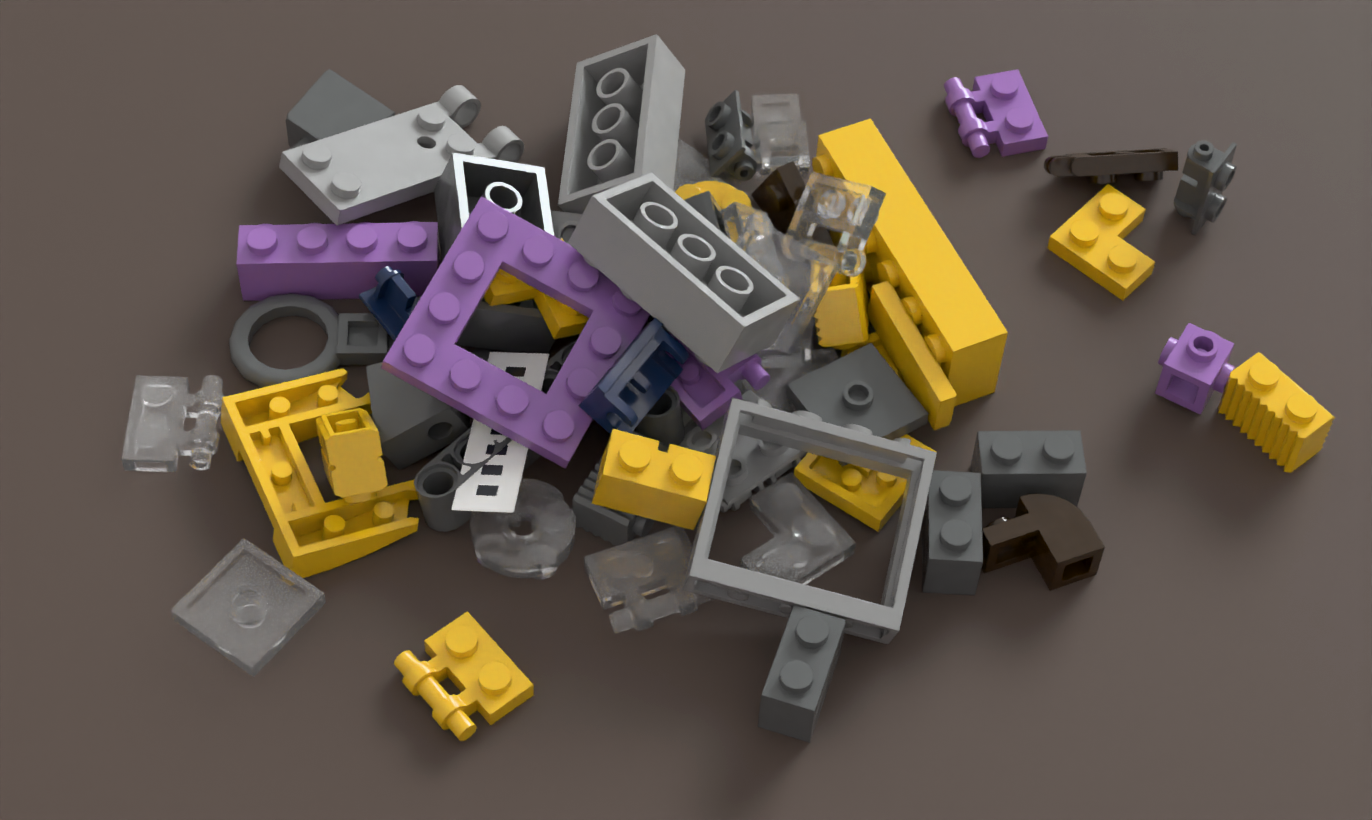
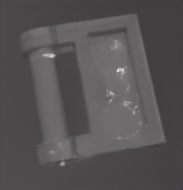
M811 172L783 241L784 255L788 259L798 262H805L809 259L833 266L839 274L846 276H858L865 268L866 255L863 250L870 232L878 219L879 210L886 193L870 185ZM815 227L842 233L838 246L814 241L812 235Z

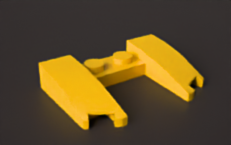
M344 368L222 397L220 423L237 461L244 460L273 525V542L291 582L331 570L369 555L416 532L418 529L419 518H407L409 500L418 499L414 480L387 486L381 491H376L377 496L368 501L348 503L345 502V498L325 503L298 443L318 436L316 419L320 415L355 408L367 410L368 414L372 413L369 392L363 397L356 399L341 387L347 380L348 371Z

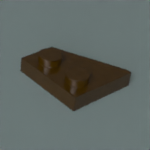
M794 161L776 168L751 194L754 201L787 243L791 252L804 267L812 265V257L816 252L836 249Z

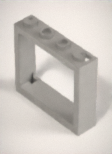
M732 397L724 416L715 453L716 459L708 499L699 518L682 590L786 618L790 617L793 606L798 605L846 620L844 630L846 634L889 644L900 630L937 452L910 445L911 439L908 438L889 440L874 436L870 429L860 425L846 424L841 427L822 422V418L812 412L794 411L789 413L771 408V405L762 399H758L757 403H752ZM738 434L907 479L881 604L708 559Z

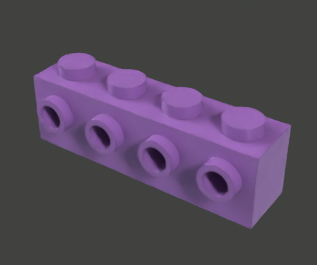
M360 222L340 224L338 226L336 224L321 223L239 225L236 264L243 301H262L270 296L289 293L313 296L317 299H359V294L377 286L378 282L375 280V276L386 266H391L393 270H401L404 274L405 282L415 292L416 297L422 296L440 266L438 222Z

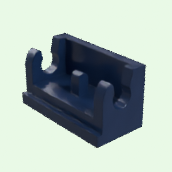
M656 318L635 337L578 405L610 434L613 429L632 434L633 430L683 371V368L676 361L684 364L689 358V354L683 345L663 329V324ZM666 352L670 353L674 359L667 355Z

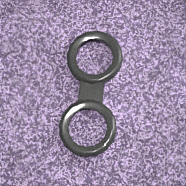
M289 293L270 296L250 306L234 324L229 338L231 361L243 378L263 388L337 370L340 365H372L381 363L393 345L394 340L372 313L338 314L332 306L313 296ZM298 316L308 318L319 324L327 334L328 339L324 351L314 361L300 368L287 370L271 368L258 361L250 351L253 335L262 325L279 317ZM475 347L472 354L488 362L490 352H496V350Z

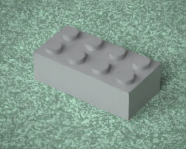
M657 34L577 62L558 206L564 212L583 214L592 195L651 172L670 189L674 190L685 69Z
M652 172L592 195L568 241L590 266L600 270L620 288L624 296L635 301L653 318L658 319L663 324V329L678 338L694 352L696 358L701 363L711 367L717 373L773 345L800 301L799 297Z

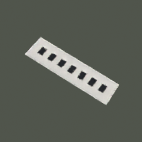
M490 352L488 362L541 391L549 354ZM473 419L463 462L475 464L486 460L494 452V441L497 440L498 443H501L507 437ZM514 440L508 443L456 489L451 510L514 513L528 448ZM462 464L460 473L464 475L471 467Z

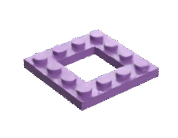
M481 196L382 362L381 369L566 469L593 420L578 405L642 331L650 314L635 301L624 296L615 283L600 270L590 266L583 256L570 244ZM499 269L504 270L522 282L589 318L547 394L456 345Z

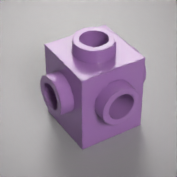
M1188 323L1179 340L1170 337L1160 355L1158 364L1162 365L1163 368L1155 394L1201 415L1214 391L1223 394L1230 372L1236 368L1228 363L1235 344L1221 338L1212 331H1207Z

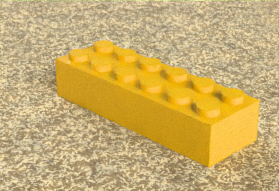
M871 118L818 135L816 157L812 159L814 172L813 188L809 189V194L820 216H823L829 226L831 239L837 249L859 247L861 249L866 286L869 293H871L873 285L888 281L889 284L891 283L957 394L955 406L994 393L1008 332Z

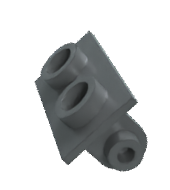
M737 90L733 91L723 102L720 101L713 105L705 118L710 173L714 179L725 170L738 180L747 181L758 170L754 151L750 149L753 146L751 133L752 119L747 112L741 109L739 92Z
M1205 140L1198 141L1188 150L1182 172L1184 175L1178 185L1174 206L1179 215L1195 220L1191 232L1193 235L1198 233L1207 220L1214 223L1226 204L1227 197L1223 196L1222 192L1229 186L1237 170V166L1231 164L1237 144L1234 142L1225 153L1214 148L1212 143Z

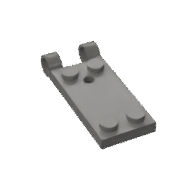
M456 85L448 89L438 102L283 151L279 168L338 226L434 192L452 153L516 163L524 152V143L506 126H499L487 134L482 143H476L462 128L470 125L476 119L481 109V103L463 85Z

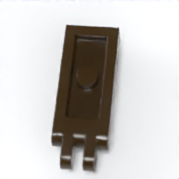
M1167 148L1056 155L1050 156L1045 160L1044 169L1047 173L1057 177L1089 176V183L1092 184L1117 182V174L1134 173L1135 180L1138 181L1163 179V171L1178 170V151Z

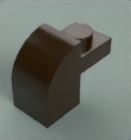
M1028 494L1019 497L1013 519L1009 517L999 518L982 529L983 564L981 569L985 574L1032 558L1048 589L1051 591L1097 575L1105 546L1087 516L1074 504L1053 495Z

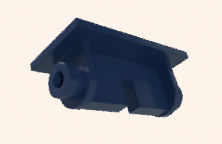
M386 266L375 276V280L378 282L377 286L359 294V299L395 341L419 299L405 282L404 274L401 270H393L391 266Z

